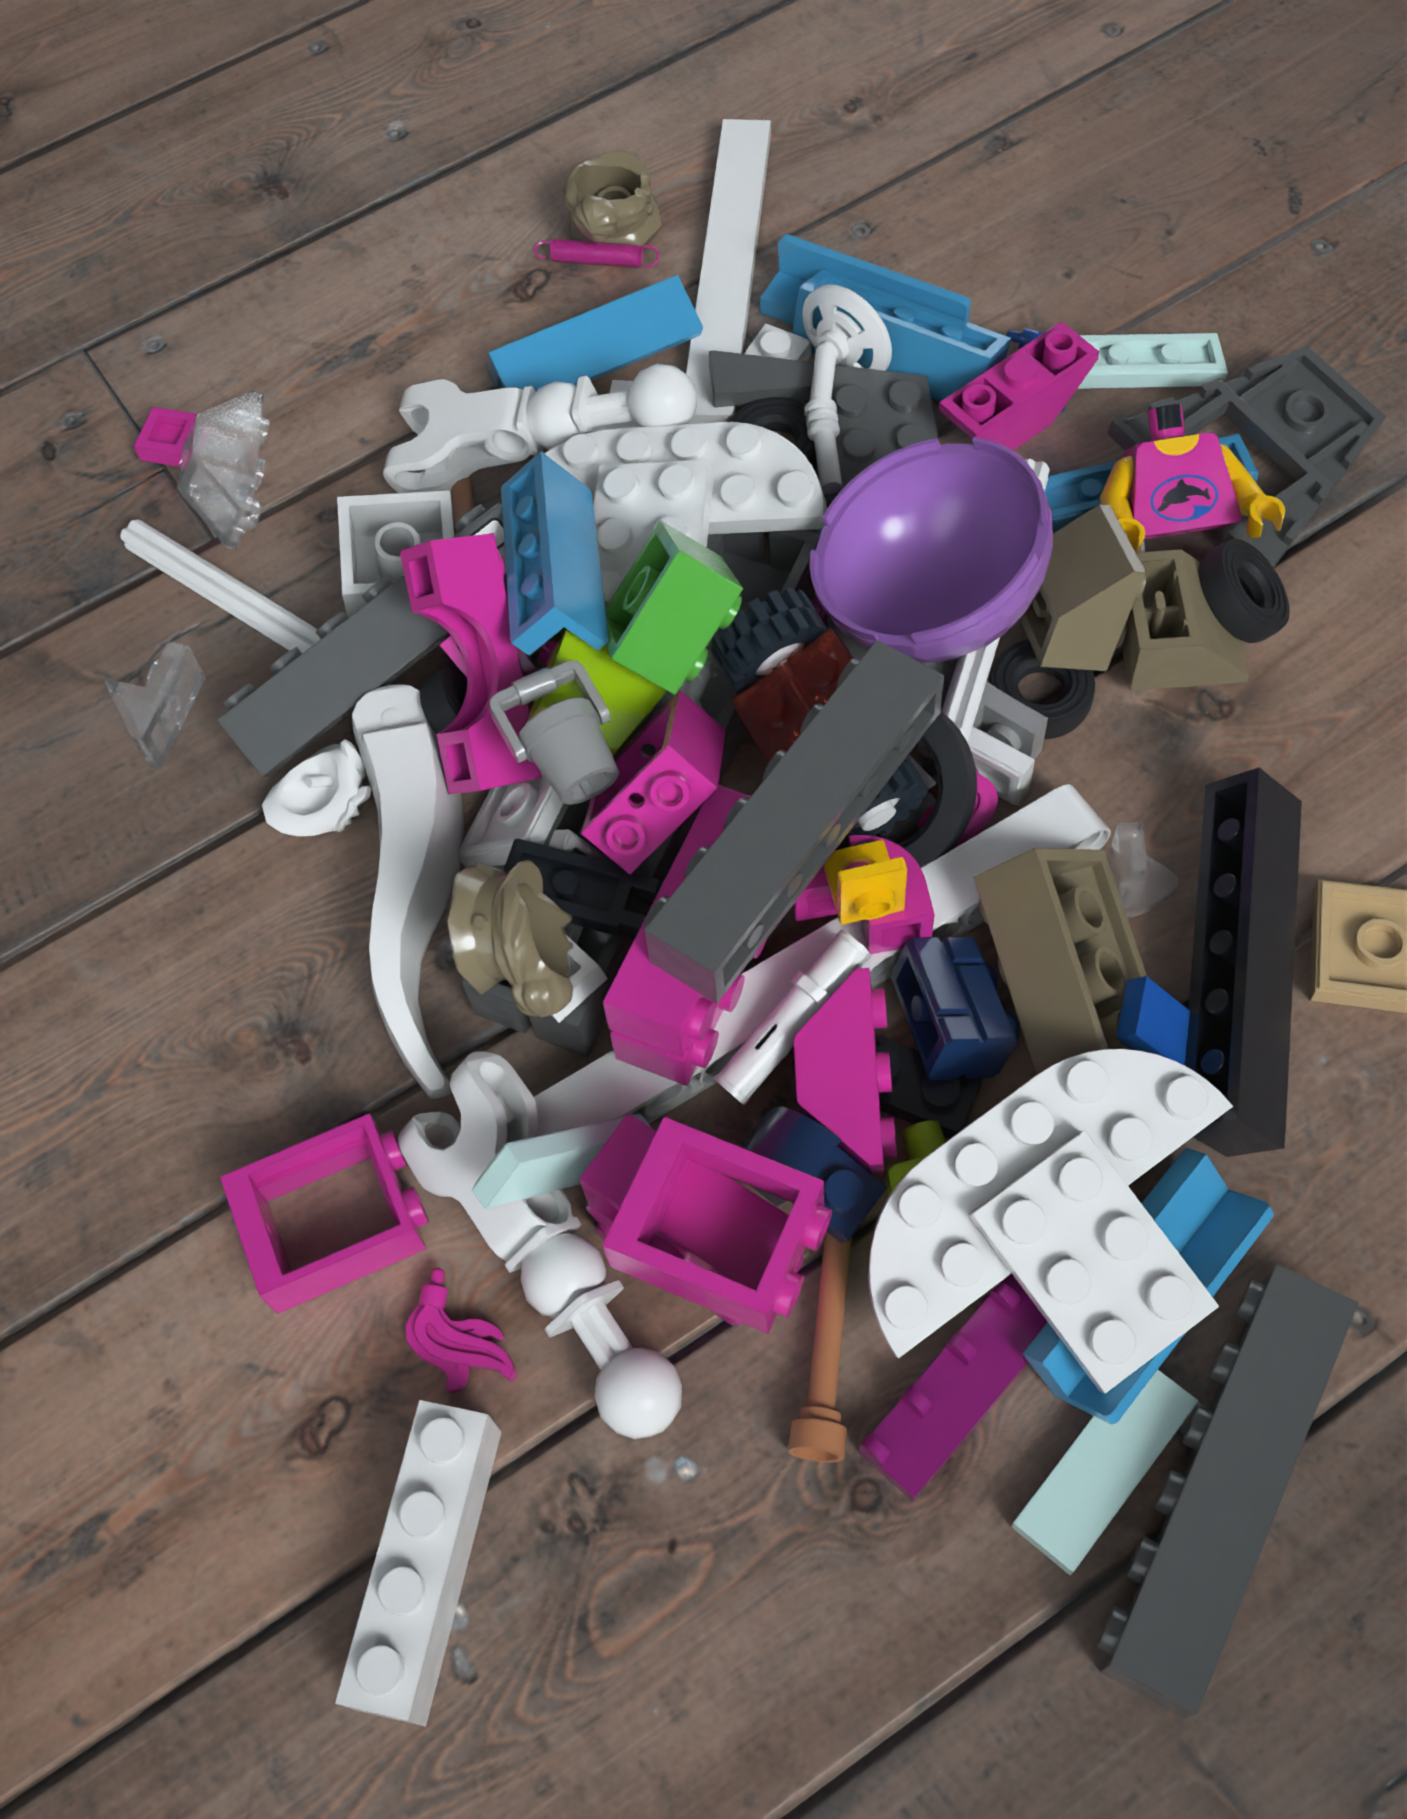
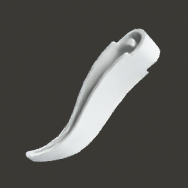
M388 685L367 692L357 702L352 713L354 736L374 795L379 821L380 860L369 942L371 985L387 1033L403 1063L426 1095L431 1099L448 1096L452 1091L449 1084L450 1081L438 1063L426 1036L418 1002L421 961L431 936L453 889L454 877L460 869L459 850L464 837L463 803L461 793L448 794L438 739L423 712L420 702V691L410 685Z

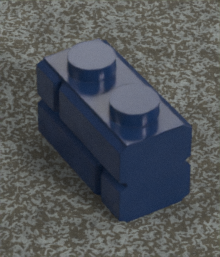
M939 937L910 939L905 943L890 977L927 1076L930 1080L958 1079L962 1075L966 1079L993 1078L996 1074L1000 1073L1012 1050L1016 1047L1019 1034L1015 1016L1010 1012H1005L997 994L995 968L991 963H984L974 937H947L943 942H940Z

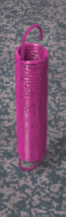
M553 238L551 241L539 242L533 248L535 256L546 258V256H540L536 253V247L542 243H550V257L553 262L639 268L643 258V247L652 248L657 253L656 261L651 265L644 264L643 267H652L659 260L658 250L650 245H642L640 247L636 244L599 243Z

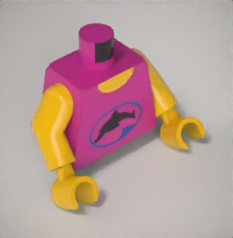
M1182 404L1165 405L1147 411L1151 442L1136 444L1124 451L1123 458L1115 462L1099 497L1100 505H1110L1123 530L1127 533L1135 553L1139 552L1144 540L1225 528L1241 522V514L1248 516L1245 528L1247 535L1250 538H1259L1263 529L1262 519L1272 522L1275 529L1280 531L1286 511L1281 500L1264 494L1254 478L1229 447L1219 443L1215 432L1185 435Z

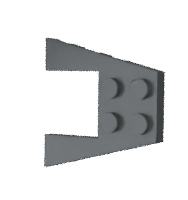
M1308 346L1247 368L1244 376L1225 383L1221 379H1217L1202 385L1200 391L1196 394L1177 401L1173 397H1169L1149 405L1148 408L1150 410L1165 405L1182 404L1186 436L1195 435L1224 414L1296 481L1276 496L1284 504L1286 510L1280 531L1275 529L1272 522L1262 519L1263 529L1261 537L1250 538L1245 529L1247 517L1231 528L1222 542L1224 543L1232 539L1248 542L1266 557L1273 568L1368 445L1386 418L1381 411ZM1147 412L1126 419L1124 415L1114 418L1111 421L1107 434L1125 451L1136 444L1151 442Z
M715 350L709 351V371L714 408L748 405L756 400L769 397H784L793 400L810 399L814 362ZM835 365L831 399L835 401L837 406L836 413L838 414V424L840 427V433L836 437L842 489L855 476L882 457L914 443L934 438L938 439L927 376ZM840 491L835 494H824L827 508Z

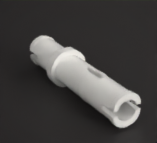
M841 929L805 973L799 970L790 979L794 986L713 1079L745 1105L751 1095L781 1060L788 1055L794 1046L793 1037L852 972L857 968H861L871 958L869 951L850 934Z

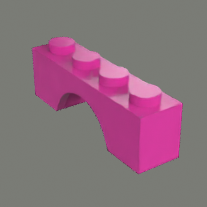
M495 534L430 540L401 550L400 555L412 613L430 618L446 629L459 646L466 665L467 691L463 705L456 718L446 728L436 734L448 794L482 791L542 778L541 771L528 758L519 764L515 761L491 717L490 699L492 696L511 687V682L524 677L521 673L517 648L511 644L509 609L503 581L505 568L503 559L497 550ZM528 704L518 705L504 711L517 736H519L520 731L528 720Z

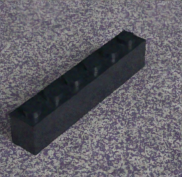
M1259 767L1205 785L1188 1008L1190 1017L1184 1066L1192 1069L1209 1081L1233 1105L1227 1112L1193 1136L1226 1157L1285 1148L1302 801Z

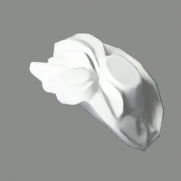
M344 739L340 742V745L332 744L320 749L290 770L271 788L262 804L266 823L281 833L293 836H315L330 831H343L345 826L351 824L352 817L360 815L357 806L368 800L371 795V787L362 785V781L366 776V770L356 747Z

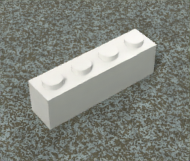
M419 1400L335 1704L356 1711L426 1727L501 1436V1430L488 1414Z

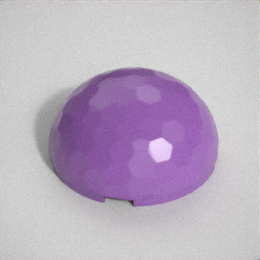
M973 437V444L946 443L940 445L937 438L898 449L874 462L855 476L840 491L824 513L822 520L825 526L821 531L816 551L811 550L810 553L812 584L820 605L834 625L845 636L866 650H869L875 641L878 640L920 663L955 659L988 646L1004 635L1027 611L1044 582L1053 549L1052 512L1045 491L1033 469L1020 455L999 443Z

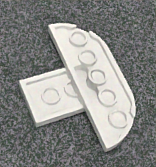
M714 422L607 429L574 435L567 441L544 453L586 485L592 492L605 608L660 520L707 547L708 534L823 529L825 526L822 517L827 510L826 501L812 465L806 456L789 440L760 426L738 422Z
M1098 1050L1067 1058L1047 1068L938 1147L909 1170L899 1181L887 1198L874 1227L875 1230L870 1248L868 1287L877 1324L895 1357L900 1358L1012 1273L1099 1392L1106 1394L1219 1307L1128 1185L1227 1112L1233 1105L1209 1081L1192 1069L1174 1060L1138 1050Z

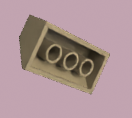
M1033 848L974 876L973 878L980 897L979 909L983 919L989 925L999 956V972L1003 981L1009 987L1018 1016L1019 1035L1023 1043L1028 1047L1036 1075L1054 1064L1083 1053L1108 1049L1132 1050L1116 1038L1127 980L1147 976L1105 850Z

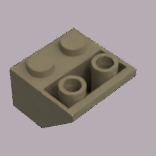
M1099 504L1053 533V549L1044 582L1027 611L1020 617L1040 667L1107 671L1115 649L1119 648L1124 641L1126 621L1135 599L1141 597L1145 588L1146 571L1127 537V533L1123 530L1110 505Z
M1181 549L1136 553L1140 562L1145 567L1146 584L1141 597L1134 601L1126 621V634L1122 643L1129 690L1247 683L1250 675L1242 640L1231 634L1211 610L1200 583L1199 567L1201 562Z

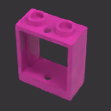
M679 690L614 757L620 772L618 778L609 788L590 800L581 834L628 874H631L718 788L726 729L684 692ZM643 745H653L656 750L655 753L645 754L642 751Z
M370 1113L220 1177L259 1297L277 1314L427 1249L419 1227L428 1224L429 1219L416 1188L413 1186L404 1190L397 1170L407 1166V1162L399 1148L398 1139L393 1130L382 1134ZM371 1158L396 1226L291 1271L268 1201Z
M663 1117L602 1247L610 1267L769 1334L777 1314L786 1318L790 1316L804 1281V1276L795 1271L806 1247L817 1251L830 1223L832 1210L823 1207V1180ZM690 1161L794 1203L757 1290L651 1246Z

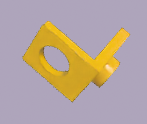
M883 840L835 850L823 865L840 925L861 920L878 919L888 914L905 910L907 882L904 857L890 859ZM854 862L869 863V865L844 870Z

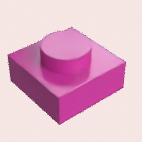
M152 407L133 447L140 461L189 468L207 427L201 414Z

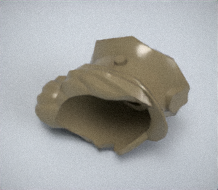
M626 151L607 152L598 156L595 160H586L579 163L569 173L564 188V205L569 210L571 236L573 239L599 243L636 244L641 247L662 226L657 197L651 193V176L646 165L637 156Z
M532 861L519 862L508 874L476 862L473 866H468L456 874L447 925L456 969L480 995L502 980H508L512 985L511 996L517 1008L523 1014L535 1017H548L564 1009L571 1002L573 995V985L568 977L570 959L567 953L573 948V943L567 939L563 927L571 922L572 916L543 894V879L539 868Z

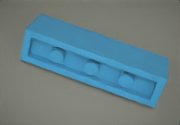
M784 234L778 242L779 272L760 297L761 314L793 325L799 287L820 270L825 269L969 322L971 300L966 296L789 234Z
M825 269L820 270L799 287L792 329L793 334L809 339L804 328L802 311L806 298L816 288L832 284L850 289L874 308L886 326L892 345V358L886 371L927 376L931 399L937 402H941L1004 360L1007 356L1010 337ZM819 306L815 308L812 318L813 328L816 330L819 322L823 319ZM837 306V311L845 313L858 324L861 330L864 329L850 313ZM811 344V353L815 355L816 350ZM863 349V354L857 361L863 368L868 369L871 366L873 349Z
M676 275L488 352V374L495 389L519 388L524 390V387L532 386L536 392L539 388L554 381L574 383L577 386L580 376H588L590 381L696 338L701 335L703 326L679 276Z
M540 451L501 486L511 644L530 656L565 627L596 650H600L609 643L592 492L581 481Z
M1189 1148L1183 1150L1142 1202L1144 1208L1212 1297L1274 1217V1212L1267 1202L1229 1190L1207 1154ZM1048 1322L1023 1355L1055 1397L1109 1424H1115L1121 1419L1183 1335L1106 1394L1099 1392Z

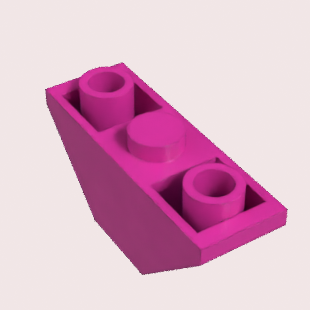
M1061 321L939 402V411L971 439L976 437L990 440L1013 451L1053 424L1097 362L1099 351Z
M857 968L793 1037L797 1104L801 1114L818 1122L841 1139L837 1145L841 1150L874 1177L885 1178L884 1158L897 1157L894 1117L881 1118L879 1093L892 1092L889 1052L876 1053L875 1029L887 1028L885 989H872L870 969Z

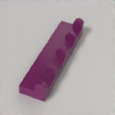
M1012 1273L991 1290L989 1297L960 1331L950 1338L943 1351L913 1386L910 1385L903 1393L901 1400L872 1434H868L859 1445V1454L913 1502L1029 1364L1023 1353L1048 1322Z

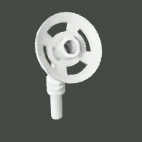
M828 284L819 286L811 292L803 305L802 318L804 328L812 346L816 350L810 401L804 407V413L806 416L807 435L810 440L814 441L819 482L824 494H835L842 489L836 437L840 433V427L838 424V414L836 413L837 406L835 401L831 399L835 365L863 368L857 361L861 358L863 349L872 348L873 361L868 369L886 371L892 358V345L885 324L865 299L850 289ZM819 306L823 319L819 322L816 330L813 328L812 318L815 308ZM837 306L850 313L864 329L861 330L858 324L848 315L837 311Z

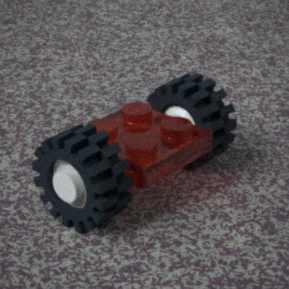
M785 588L781 595L775 590L767 593L766 600L760 602L758 597L748 602L751 608L745 612L739 609L733 622L723 630L719 628L718 632L720 635L713 637L711 642L714 647L711 649L713 656L734 691L739 695L731 702L768 763L779 750L788 751L800 736L802 724L809 711L818 703L826 704L835 693L839 677L844 668L854 659L840 635L833 629H827L808 597L800 589L795 592L793 588ZM908 756L835 850L848 847V836H876L877 833L883 830L885 833L895 828L893 824L896 821H904L911 815L909 810L916 809L922 804L921 798L926 797L928 792L927 786Z

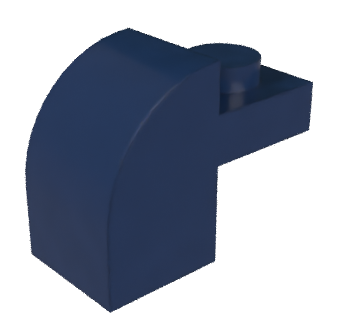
M774 1107L762 1117L740 1147L823 1180V1207L832 1210L827 1232L840 1243L848 1241L887 1186L837 1146L841 1139L827 1128L792 1109ZM753 1187L776 1207L788 1201Z

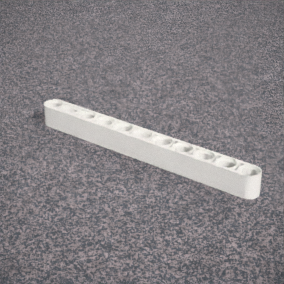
M1068 784L1054 789L922 867L935 914L932 938L939 937L940 942H943L947 937H960L985 922L979 909L980 897L973 878L974 876L1033 848L1100 850L1108 841L1111 830L1074 786ZM837 917L741 974L744 975L745 981L739 1001L731 1013L723 1010L714 1029L719 1032L714 1054L706 1068L696 1067L688 1086L617 1060L614 1050L533 1097L536 1101L538 1113L537 1136L623 1117L627 1113L630 1115L641 1114L649 1124L716 1084L717 1082L713 1079L716 1074L723 1069L752 1035L753 1031L794 986L790 979L798 970L805 973L841 929L850 934L867 949L861 921L840 925L839 918ZM902 949L871 954V958L861 967L870 969L872 989L891 978L890 974Z

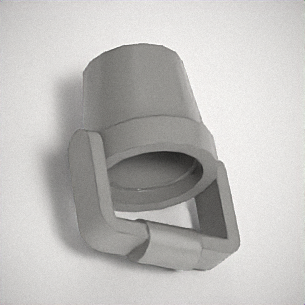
M571 660L551 669L544 667L511 682V687L492 696L490 699L491 717L515 761L519 764L528 758L530 762H534L564 804H578L592 799L609 788L618 778L620 772L600 728V724L603 725L611 721V716L581 663ZM574 680L584 698L567 699L546 708L529 720L520 731L519 736H517L504 711L518 705L528 704L556 691L557 687Z

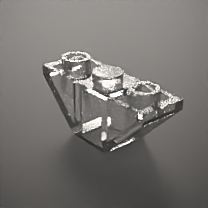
M256 391L249 392L196 414L181 449L177 490L222 544L235 550L245 531L253 532L255 530L261 512V501L254 499V492L259 488L264 475L265 459L258 457V451L262 449L269 429V418L262 416L264 394Z

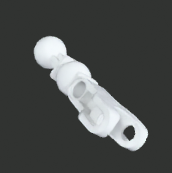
M655 364L640 371L630 385L629 390L598 395L588 376H580L577 386L574 383L554 381L539 388L536 392L532 386L524 387V390L519 388H501L465 393L460 391L456 384L446 379L412 385L403 393L399 412L418 436L411 441L390 449L383 469V476L386 482L398 493L451 491L452 486L457 481L468 478L470 474L478 469L520 462L530 455L535 457L540 451L543 452L544 448L550 450L577 434L603 430L604 425L634 421L639 427L689 424L698 405L695 385L676 366ZM424 470L423 472H420V473L406 472V471Z
M483 1051L469 1054L453 1072L449 1083L461 1113V1125L452 1115L440 1111L413 1116L401 1130L398 1137V1145L402 1155L423 1189L440 1197H452L461 1203L489 1247L497 1256L507 1262L505 1267L509 1273L522 1269L520 1280L526 1301L542 1316L554 1319L544 1329L548 1337H553L572 1328L575 1329L601 1370L596 1378L595 1400L600 1418L617 1434L633 1439L652 1437L663 1432L673 1422L681 1408L682 1384L677 1369L660 1352L643 1347L633 1348L607 1309L606 1305L624 1287L619 1280L606 1284V1268L601 1252L585 1237L573 1234L582 1224L577 1217H573L571 1204L564 1191L560 1189L484 1209L472 1192L478 1178L505 1143L537 1136L538 1113L536 1101L513 1067L503 1057Z

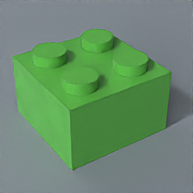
M660 520L605 608L609 639L606 647L611 659L676 695L685 680L688 682L694 680L707 659L708 650L706 646L718 628L723 630L730 625L738 613L742 601L739 594L743 587L722 557Z

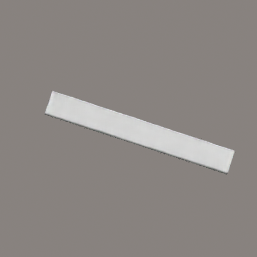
M723 119L695 309L703 330L700 336L691 339L686 375L695 385L698 404L689 424L731 422L736 414L737 406L714 408L709 371V351L744 353L771 140V120Z

